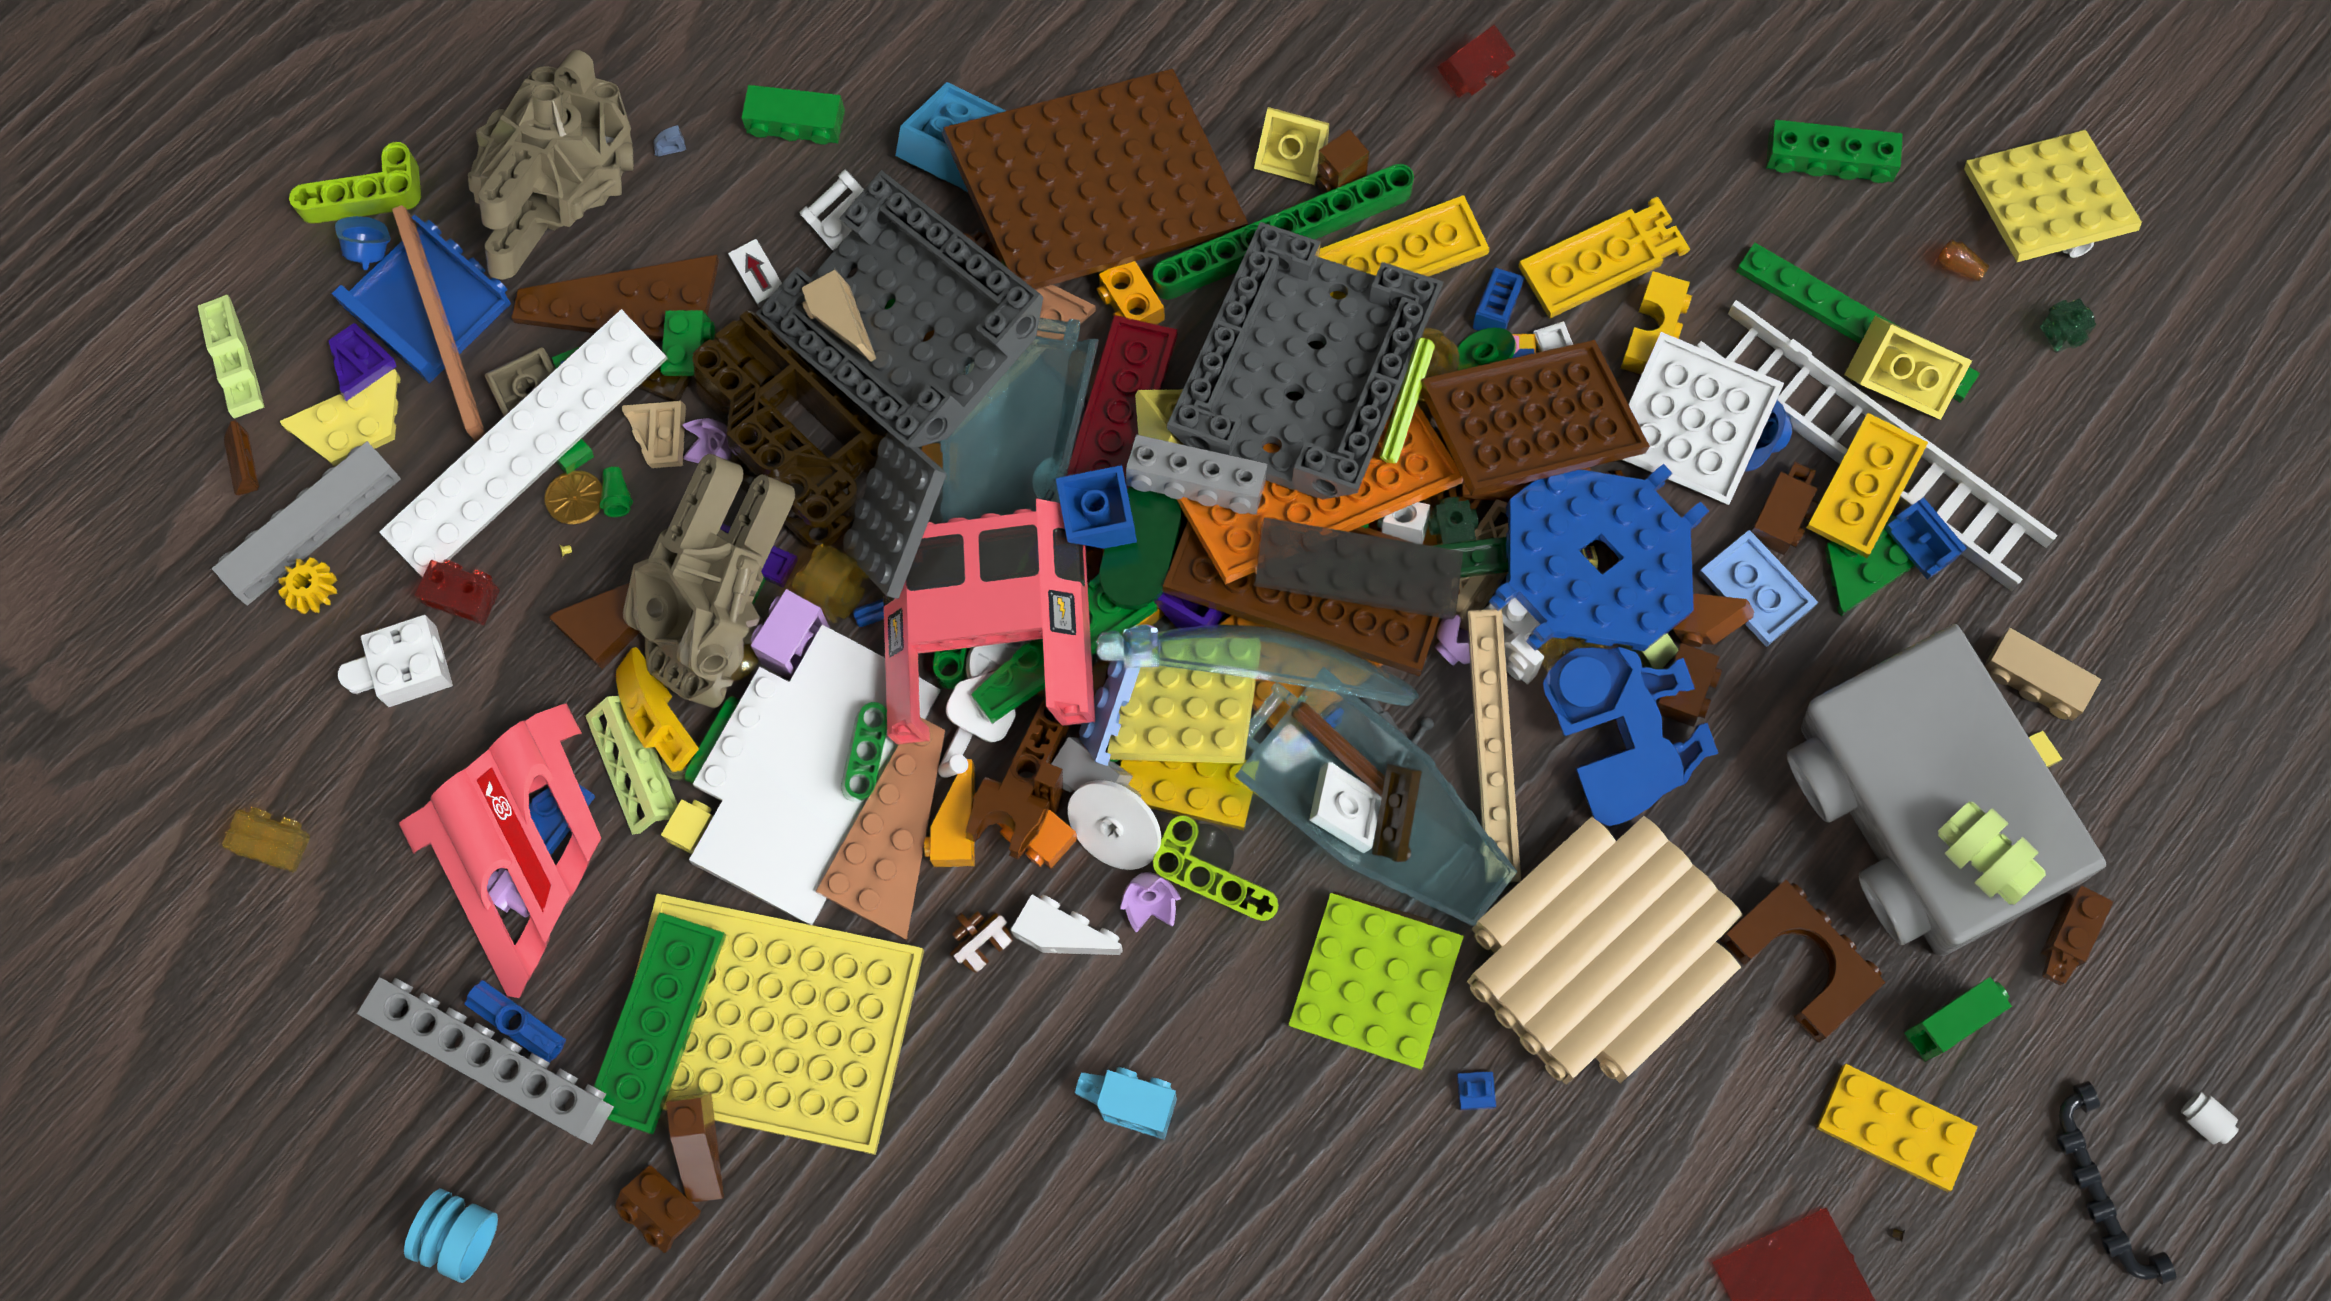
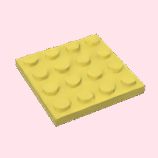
M2086 130L1966 161L1964 170L2016 262L2139 231L2142 221Z
M1160 635L1162 640L1160 652L1151 659L1140 660L1142 664L1129 703L1124 707H1120L1119 724H1121L1118 736H1110L1107 753L1111 754L1110 759L1244 763L1261 649L1259 637ZM1126 642V648H1125V650H1128V651H1129V648H1128L1127 642Z

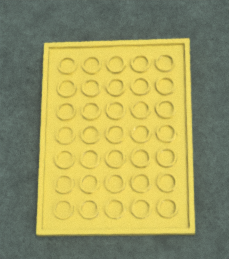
M657 894L636 973L659 912L726 934L724 944L662 1110L667 1111L666 1102L677 1096L711 1092L714 1119L717 1122L876 1155L924 949Z

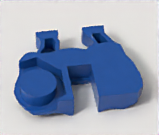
M1622 647L1612 649L1576 648L1557 661L1543 682L1545 695L1557 716L1563 736L1613 719L1617 722L1626 750L1575 767L1593 818L1607 826L1623 823L1647 810L1667 792L1678 786L1685 785L1693 770L1705 757L1718 754L1714 739L1706 722L1698 724L1685 743L1677 742L1672 744L1669 740L1662 737V716L1656 700L1660 697L1676 696L1679 691L1695 689L1684 658L1675 660L1668 669L1642 668L1639 655Z

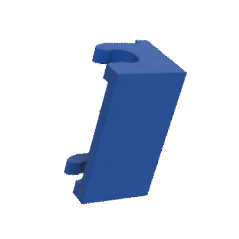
M1924 497L1896 516L1897 519L1884 528L1927 580L1954 562L1967 549Z

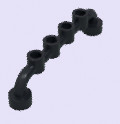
M2089 1081L2074 1085V1094L2065 1098L2060 1106L2058 1116L2063 1133L2057 1134L2056 1138L2062 1152L2065 1155L2073 1153L2078 1164L2077 1167L2071 1169L2076 1185L2079 1189L2085 1187L2089 1189L2093 1201L2086 1203V1207L2094 1223L2103 1221L2108 1235L2101 1237V1241L2107 1255L2110 1258L2118 1256L2125 1270L2135 1278L2143 1280L2157 1279L2160 1284L2176 1280L2177 1276L2174 1266L2165 1252L2150 1256V1265H2142L2134 1258L2130 1240L2119 1224L2115 1206L2105 1192L2101 1183L2100 1172L2091 1160L2086 1149L2085 1138L2076 1126L2073 1118L2074 1111L2079 1107L2085 1113L2100 1108L2098 1095Z

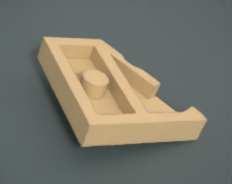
M682 401L623 405L622 411L632 426L633 435L642 448L641 452L646 463L651 468L683 466L685 432L683 424L685 423L686 405Z

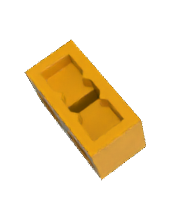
M1135 261L1107 269L1099 274L1100 287L1097 288V291L1104 304L1110 303L1115 311L1113 317L1117 315L1156 325L1165 320L1163 304ZM1118 283L1129 285L1125 289H1116L1114 287ZM1134 308H1141L1144 310V312L1140 315H1133L1130 313V311Z

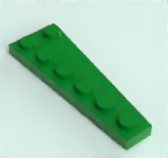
M1098 574L1088 584L1091 655L1158 610L1155 602L1153 601L1147 604L1146 607L1136 610L1118 607L1104 593ZM1043 639L1031 640L1029 643H1025L1013 654L1009 661L999 667L971 694L991 724L1045 688Z

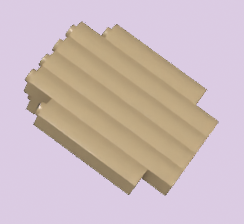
M1645 816L1617 841L1600 822L1591 817L1476 922L1471 929L1475 933L1476 940L1483 948L1491 949L1495 954L1479 967L1467 982L1471 985L1470 989L1473 995L1481 1002L1488 1003L1495 1010V1016L1498 1021L1506 1028H1512L1518 1034L1522 1046L1529 1053L1537 1054L1546 1064L1547 1072L1557 1081L1562 1080L1567 1085L1596 1058L1600 1062L1599 1066L1605 1075L1622 1083L1741 968L1735 958L1716 941L1743 914L1733 901L1720 892L1708 876L1695 867L1684 852L1670 842L1659 827Z

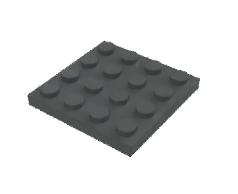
M888 431L886 437L879 444V456L875 467L868 473L867 488L864 496L857 502L855 508L856 517L853 525L844 536L843 550L886 596L899 599L947 473L921 449L912 446L907 448Z

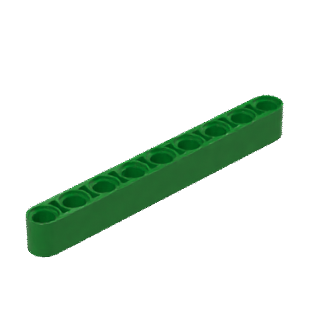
M1404 164L1392 165L1165 259L1154 267V291L1158 297L1170 300L1236 273L1247 252L1248 243L1252 241L1260 222L1281 229H1287L1290 232L1316 240L1406 202L1411 196L1414 180L1413 171ZM1399 181L1404 183L1405 185L1398 187L1393 185L1392 183ZM1372 193L1377 197L1370 199L1364 197V194ZM1338 205H1344L1348 209L1341 211L1337 210L1335 207ZM1309 217H1316L1317 219H1319V221L1312 223L1308 222L1306 219ZM1222 253H1230L1231 255H1233L1231 258L1223 259L1219 257V255ZM1193 265H1201L1204 267L1200 271H1193L1190 269V267ZM1164 277H1172L1173 279H1175L1171 283H1163L1162 281H1160Z

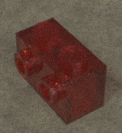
M1493 25L1437 68L1458 98L1468 91L1473 96L1487 85L1484 81L1486 77L1491 74L1495 79L1510 67L1506 62L1516 56V54L1496 26Z
M445 559L443 563L430 560L415 596L426 606L485 625L500 592L499 588L492 581L493 577L479 570H474L473 573L463 571L461 565Z

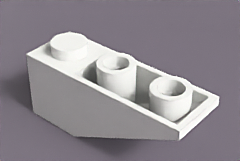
M1031 895L1011 929L1014 937L1042 953L1120 955L1123 951L1122 945L1118 943L1119 937L1104 928H1101L1100 932L1089 927L1090 921L1074 911L1070 915L1058 909L1060 904L1046 895H1042L1040 899Z

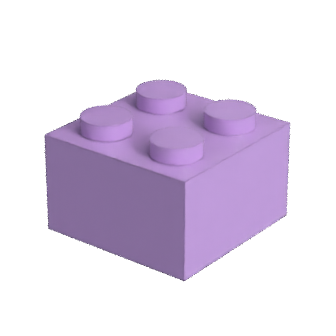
M786 589L781 597L777 596L769 608L770 615L764 625H758L753 632L751 647L762 665L791 680L821 625L830 627L820 607Z

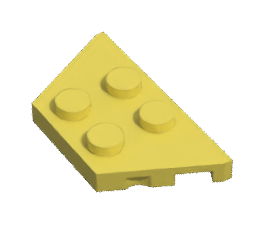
M394 369L348 401H345L342 394H339L285 418L280 423L288 432L295 435L305 445L336 467L347 458L352 449L362 446L367 441L375 449L395 440L396 424L394 418L398 411L396 392L397 383H400V376Z

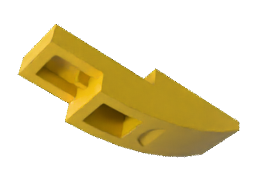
M634 647L616 669L617 689L623 710L644 748L655 747L672 772L682 771L699 748L667 703L672 698V695L662 682L648 672L645 657L637 647Z

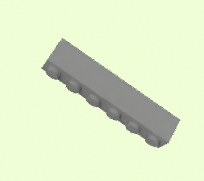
M367 441L362 446L352 449L347 458L336 467L328 469L312 487L302 490L297 495L296 500L285 509L275 512L270 521L263 527L248 534L241 545L235 550L225 553L211 569L232 593L248 606L276 583L278 578L283 577L287 573L285 566L293 569L296 566V559H305L401 480V478Z

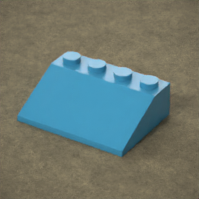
M946 82L900 126L895 156L968 192L943 138V128L1005 112L1006 110Z

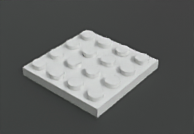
M1661 332L1629 402V407L1650 447L1646 454L1621 460L1652 473L1662 464H1665L1672 472L1668 480L1729 505L1784 383Z

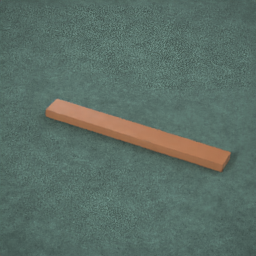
M401 205L393 208L392 211L465 429L476 442L486 432L415 222L406 207Z

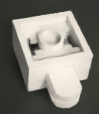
M426 615L362 635L361 640L366 656L342 664L338 671L340 683L351 693L358 694L375 688L376 696L388 707L453 686L437 626Z

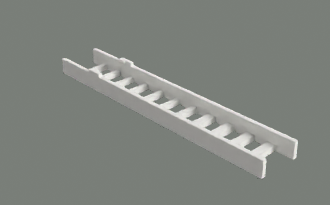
M1736 300L1732 304L1728 315L1750 331L1726 359L1735 362L1754 338L1758 336L1776 350L1757 372L1766 375L1782 355L1802 368L1777 398L1783 404L1786 415L1791 418L1792 429L1839 464L1848 449L1837 441L1861 413L1865 416L1867 413H1870L1927 441L1928 444L1921 457L1931 463L1932 466L1909 494L1905 491L1902 492L1896 506L1902 511L1906 510L1923 498L1943 473L1959 485L1937 513L1966 546L1967 549L1962 555L2010 591H2013L2022 581V578L2003 565L2001 561L2024 532L2045 548L2058 535L1812 356L1811 351L1796 340H1790ZM1702 341L1697 345L1701 349L1722 357ZM1810 374L1828 389L1803 417L1785 402ZM1836 393L1852 405L1854 409L1834 433L1829 436L1811 423V421ZM1972 493L1986 505L1964 533L1961 534L1949 525L1947 520L1968 494ZM1996 513H1999L2013 525L1992 552L1988 554L1976 545L1974 541Z

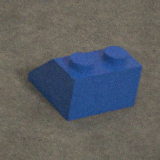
M1122 465L1055 478L1066 537L1069 543L1105 549L1137 542Z

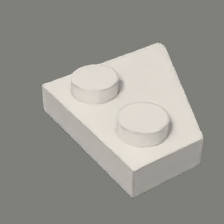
M1504 632L1506 670L1514 679L1518 681L1522 679L1528 685L1537 676L1544 656L1538 650L1534 651L1520 633L1509 634Z

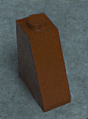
M629 583L554 612L549 617L557 628L602 670L640 633L639 630L627 625L623 618V609Z

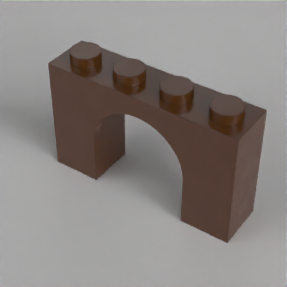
M1785 879L1720 940L1744 965L1773 939L1782 935L1795 934L1804 936L1819 946L1828 964L1826 984L1822 991L1794 1018L1820 1043L1886 982L1880 977L1882 975L1880 969L1870 960L1865 961L1855 951L1857 947L1854 942L1844 934L1839 935L1831 926L1832 921L1821 909L1817 908L1815 910L1807 902L1805 892L1797 884H1790Z

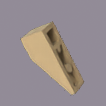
M836 270L802 287L806 299L802 304L810 319L816 318L825 329L870 362L876 359L851 288Z

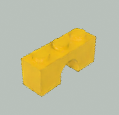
M1652 271L1639 313L1653 317L1657 321L1659 328L1653 331H1646L1634 327L1621 369L1642 375L1661 332L1679 339L1683 324L1678 322L1680 313H1687L1692 295L1686 294L1690 282Z

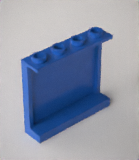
M414 214L411 218L417 225L416 228L460 354L511 305L505 294L508 289L499 279L493 277L489 279L483 273L486 270L473 257L467 260L461 254L464 251L451 238L445 241L439 235L442 232L430 220L423 222ZM403 241L350 291L340 285L332 293L346 311L428 383L433 381L445 369Z

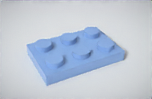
M1750 530L1699 572L1701 578L1718 596L1742 598L1749 601L1754 610V616L1745 625L1766 647L1818 604L1816 599Z

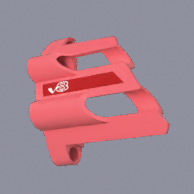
M567 704L537 713L528 720L521 721L511 727L466 769L458 772L441 785L423 808L399 822V826L413 854H416L423 847L432 845L507 997H521L527 982L530 980L545 952L550 934L558 918L576 891L591 857L601 841L599 831L561 745V742L572 736L582 734ZM548 785L572 832L570 841L556 865L531 818L529 809V794ZM500 868L508 870L530 913L528 923L516 945H514L487 891L489 878L494 871Z

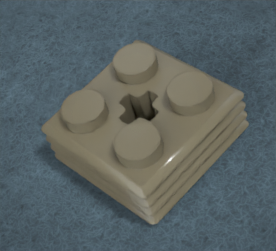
M541 347L485 374L486 380L503 416L505 417L529 395L526 391L528 387H532L533 391L555 371V368L545 349Z

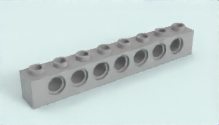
M380 977L378 978L357 1012L358 1015L577 1138L593 1144L614 1106L603 1101L606 1096L604 1092L587 1084L585 1090L575 1085L578 1080L575 1076L560 1068L554 1074L547 1070L550 1063L531 1053L528 1059L519 1054L522 1049L519 1045L506 1038H503L501 1043H498L491 1039L495 1032L477 1022L473 1028L464 1024L467 1019L466 1016L450 1007L446 1013L437 1009L440 1002L423 992L419 998L410 994L413 987L403 981L394 978L392 983ZM408 1005L407 1013L401 1017L403 1008ZM435 1020L434 1028L428 1032L430 1023ZM463 1035L461 1044L455 1048L457 1038ZM490 1050L489 1059L482 1064L483 1055ZM518 1065L517 1074L510 1079L511 1070ZM546 1080L545 1090L538 1095L539 1085ZM574 1096V1105L566 1111V1102Z

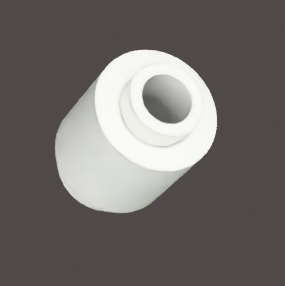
M2201 1091L2196 1093L2181 1110L2186 1116L2185 1121L2213 1145L2218 1142L2222 1144L2228 1143L2239 1130L2235 1127L2238 1119L2211 1095L2205 1096Z

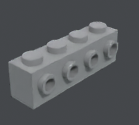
M1136 434L1126 467V486H1131L1143 492L1153 491L1162 493L1173 499L1185 497L1188 500L1197 501L1204 506L1219 505V507L1231 509L1239 514L1250 513L1257 515L1266 482L1267 464Z

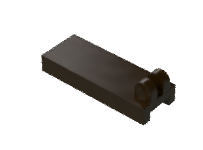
M1387 763L1372 849L1373 855L1384 856L1395 862H1406L1410 858L1411 849L1409 848L1421 770Z

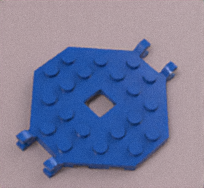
M1665 464L1657 468L1646 480L1580 469L1535 480L1510 498L1506 505V517H1508V532L1506 534L1508 574L1506 575V583L1495 591L1496 595L1489 602L1499 611L1516 598L1540 623L1534 629V634L1526 640L1534 651L1552 637L1566 639L1568 636L1583 638L1587 643L1612 646L1615 643L1631 646L1632 650L1645 651L1692 613L1694 607L1691 530L1701 523V519L1708 514L1709 510L1699 502L1681 518L1656 492L1664 486V481L1672 475V472ZM1594 540L1606 543L1618 556L1619 562L1603 575L1580 552Z

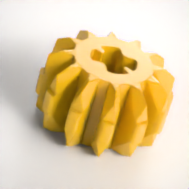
M309 557L306 563L301 559H296V567L292 569L289 566H285V571L288 575L278 578L279 583L283 586L278 590L279 595L286 599L285 604L290 609L297 608L301 614H307L309 609L319 613L320 604L331 605V601L327 598L328 595L338 594L337 589L333 586L337 581L336 576L330 573V567L326 563H319L315 558ZM310 583L311 585L306 589L305 586Z

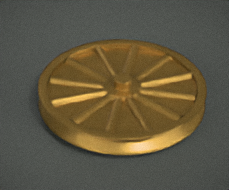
M572 471L568 475L563 473L549 484L545 493V505L550 515L561 523L580 524L586 522L601 510L602 485L594 475L585 471Z

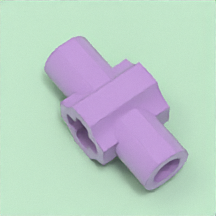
M500 868L498 872L494 871L487 885V891L494 905L506 913L511 908L523 917H528L530 913L509 872L504 868Z

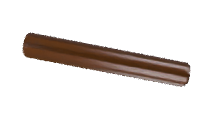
M1300 702L1293 709L1292 716L1382 798L1385 776L1307 703Z

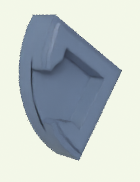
M678 125L659 133L653 142L655 155L658 157L686 150L685 140Z

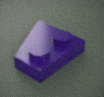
M353 323L328 340L340 384V391L345 401H348L397 367L394 358L356 323Z

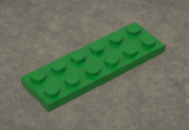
M659 912L594 1085L596 1089L606 1094L603 1101L614 1106L607 1120L652 1135L654 1134L726 938L724 932Z

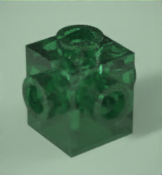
M2078 298L2069 303L2067 300H2063L2053 305L2049 309L2050 313L2040 325V328L2054 351L2058 353L2069 347L2074 349L2086 343L2090 339L2088 335L2097 324L2091 309L2084 305L2081 298Z
M1459 497L1439 500L1440 505H1436L1431 511L1432 515L1428 516L1429 531L1431 535H1436L1437 545L1475 541L1474 529L1478 528V517L1476 510L1470 508L1469 500L1459 501Z

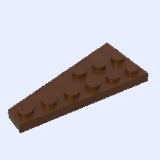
M717 255L521 288L517 292L512 319L517 324L596 333L622 309L650 340L663 342L665 311L703 310L708 316L719 258Z

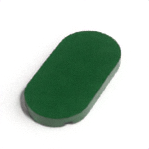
M1129 487L1127 493L1137 542L1105 548L1099 571V579L1104 593L1114 605L1124 609L1136 610L1146 607L1147 604L1154 600L1156 601L1163 594V584L1172 563L1182 514L1177 499L1170 498L1162 493L1153 491L1143 492Z

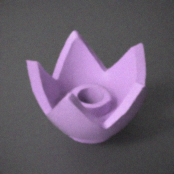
M709 418L697 419L683 424L686 430L698 436V440L684 455V460L699 463L707 454H713L728 461L731 459V450L728 449L727 426Z
M1447 612L1438 627L1436 637L1440 642L1435 648L1453 666L1458 661L1464 665L1469 664L1468 631L1459 629L1461 622L1459 615L1452 616V614Z
M1145 872L1137 875L1127 885L1122 895L1120 909H1126L1128 920L1135 932L1140 930L1151 915L1173 926L1176 913L1175 900L1177 901L1181 898L1175 887L1167 879L1155 873Z

